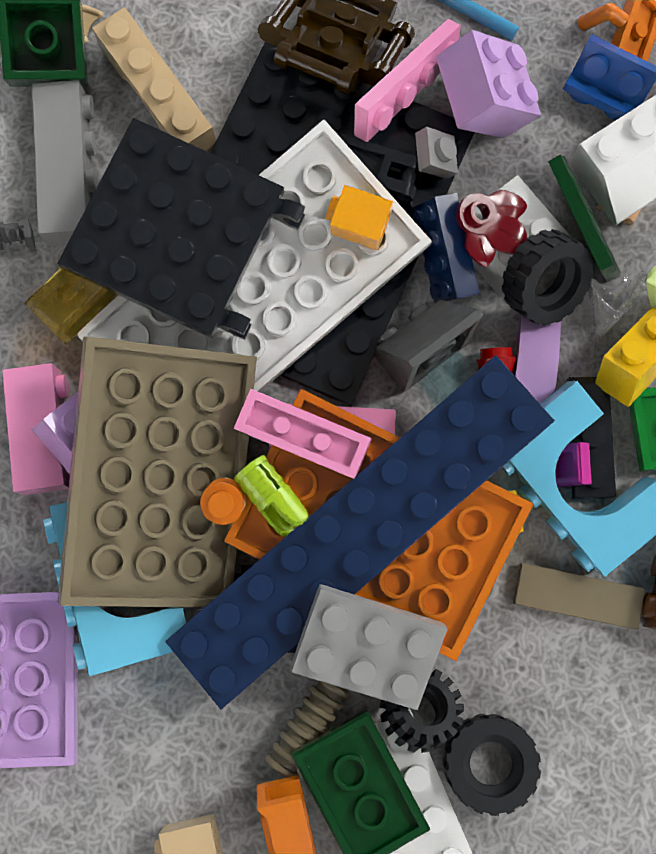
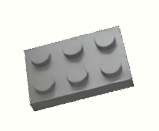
M319 584L291 663V672L418 710L448 628L443 622Z

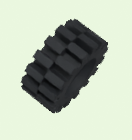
M435 669L431 673L423 697L432 704L435 711V719L432 724L423 725L417 722L412 717L408 707L385 700L380 702V708L385 709L380 715L381 723L389 721L390 724L385 729V732L388 736L394 732L399 736L394 742L399 747L408 743L407 751L416 752L421 748V753H425L433 748L436 749L452 738L458 732L456 729L462 725L463 718L458 715L464 712V704H456L455 702L461 697L459 689L453 692L450 691L448 687L454 682L449 677L442 682L440 680L441 671Z

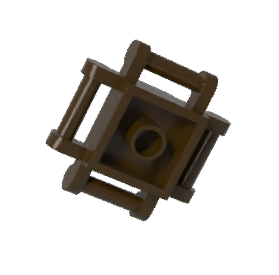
M281 0L271 16H266L258 26L260 38L266 43L277 47L274 64L284 69L290 66L336 85V90L347 95L350 91L355 92L360 81L373 87L392 70L403 48H407L415 36V31L411 24L404 21L397 22L396 24L391 23L398 4L394 0H340L345 3L337 0ZM297 6L301 10L298 13L297 23L291 31L283 26ZM355 7L360 8V9H362V10H365V11H367V12H370V13H372V14H374V15H377V17H376V16H373V15H371V14H368V13H366V12H364V11H361V10H359V9H356ZM382 41L388 43L380 59L372 63Z

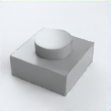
M425 127L415 133L419 171L445 179L458 174L457 149L453 135L429 127Z

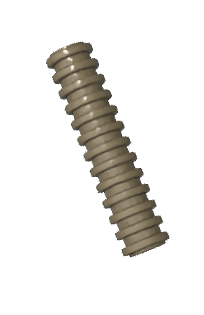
M319 681L316 686L311 685L309 690L312 693L309 697H303L302 702L304 705L302 708H296V718L289 719L287 722L289 729L287 731L282 730L280 733L281 741H275L273 744V754L267 753L265 760L268 766L285 778L299 775L297 772L298 767L291 756V751L316 738L321 732L325 733L328 731L326 724L328 721L333 722L336 717L333 713L335 710L340 711L343 705L340 702L343 698H349V689Z

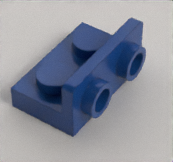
M591 34L563 90L569 93L570 97L576 102L591 104L603 110L607 117L616 121L644 102L656 81V66Z

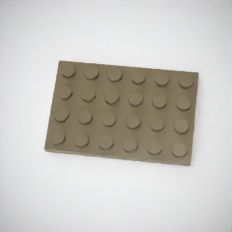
M88 336L83 337L58 603L60 606L205 607L234 582L237 548L224 542L233 523L219 525L209 521L201 510L200 500L204 490L211 482L225 477L234 479L246 467L249 435L234 429V426L250 388L254 390L257 357Z

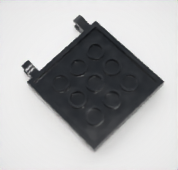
M133 118L57 264L67 272L212 339L217 329L220 328L245 340L252 326L250 323L251 319L238 312L227 310L271 219L278 220L288 227L298 230L305 217L303 213L305 206L290 199H281L284 194L283 186Z

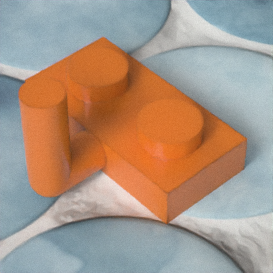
M626 0L623 10L616 4L609 2L578 18V27L582 31L589 30L605 21L611 22L616 26L611 44L648 62L656 38V0Z

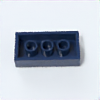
M457 193L436 196L413 207L414 222L432 241L431 245L423 251L425 258L424 268L430 280V295L434 299V303H437L439 300L452 301L480 294L472 258L465 248L466 232L460 228L456 220V212L459 205Z

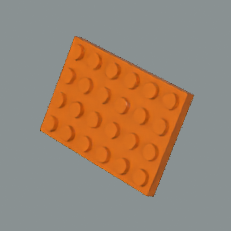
M300 389L292 405L372 439L358 474L400 439V437L303 389ZM272 445L266 456L269 464L276 469L277 474H280L285 484H288L301 501V504L307 510L308 517L353 479ZM486 480L354 595L445 623L448 629L439 653L457 661L534 503ZM247 496L245 509L240 517L233 522L224 542L260 560L281 542L285 536L282 537L275 531Z

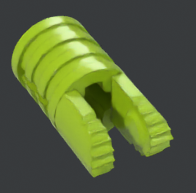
M262 455L244 467L233 480L237 485H240L244 494H247L252 504H255L256 509L282 537H286L296 529V526L302 525L308 519V513L288 484H285L280 474H277L276 469Z

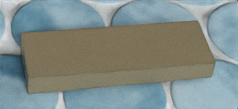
M520 563L513 604L639 630L645 589Z

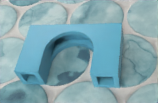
M567 381L540 403L555 421L502 466L501 469L508 476L513 472L524 484L519 489L523 496L529 502L534 503V508L541 505L550 517L545 522L561 540L567 536L576 547L572 555L587 572L594 569L605 577L656 536V479L642 477L612 503L598 510L578 511L565 502L557 488L555 478L558 458L570 441L604 414L578 381Z
M67 502L49 506L51 518L43 519L48 544L57 542L60 559L52 561L58 586L60 582ZM63 606L68 627L77 626L80 642L72 644L78 670L87 668L88 676L172 653L173 651L165 641L186 624L182 607H171L138 617L122 618L105 612L99 606Z

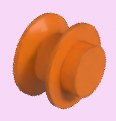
M218 478L211 482L204 490L200 500L201 510L209 521L219 525H227L240 517L247 503V495L244 494L240 485H237L232 478Z

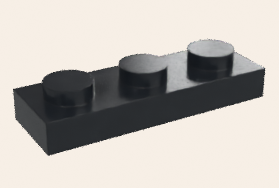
M569 377L566 379V382L578 381L604 413L569 442V444L577 442L589 443L592 482L589 485L572 486V499L616 497L610 395L595 384L597 377Z

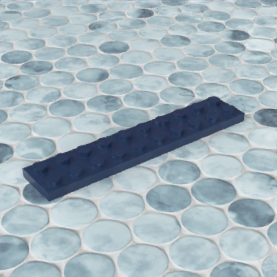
M495 355L361 471L355 479H352L309 516L302 525L294 529L165 641L166 644L220 710H222L299 643L319 584L356 594L555 420Z

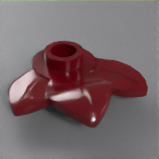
M498 190L489 196L482 193H472L460 201L456 212V220L460 228L466 232L465 248L467 253L480 266L488 267L493 261L496 251L513 255L520 243L523 244L527 240L526 230L518 220L527 209V204L523 198L507 190ZM475 207H478L481 211L482 220L476 217Z

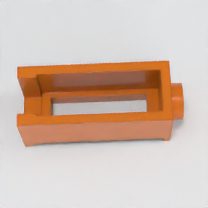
M296 775L257 784V811L260 813L268 853L317 854L300 776Z

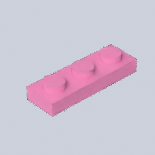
M251 388L234 426V429L353 479L358 474L372 440L370 437Z

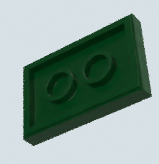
M561 154L549 160L548 163L599 270L607 282L620 277L621 271L565 156Z
M367 709L291 751L294 762L343 854H390L431 830Z

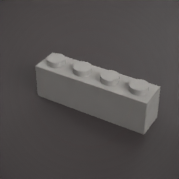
M79 80L33 83L32 100L38 234L48 246L67 245L92 197V192H95L99 184L97 171L95 168H91L90 158L91 155L97 154L94 132L89 131V119L95 118L94 102L91 95H86Z

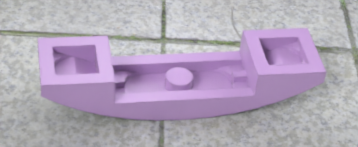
M520 314L516 338L517 359L514 375L532 396L541 403L554 393L556 388L561 321L558 323L553 322L551 325L546 326L541 323L537 325Z

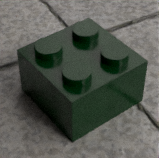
M0 0V45L3 79L10 87H32L33 83L79 80L82 86H88L83 6L81 0Z

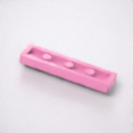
M447 19L355 104L354 136L368 142L379 130H384L389 125L391 119L402 108L409 107L415 96L422 89L433 84L440 73L436 56L459 40L460 24Z

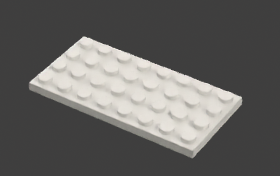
M322 120L259 175L284 187V194L281 199H290L304 205L305 210L303 213L305 217L298 230L288 227L278 220L271 219L227 310L238 312L251 319L250 323L252 326L245 340L220 328L217 329L212 339L121 296L114 299L78 330L76 334L82 341L83 337L88 336L255 356L257 361L254 390L261 392L426 250L432 241L325 120ZM344 185L393 201L392 214L378 251L331 234V221L326 220V213L333 195L340 197Z

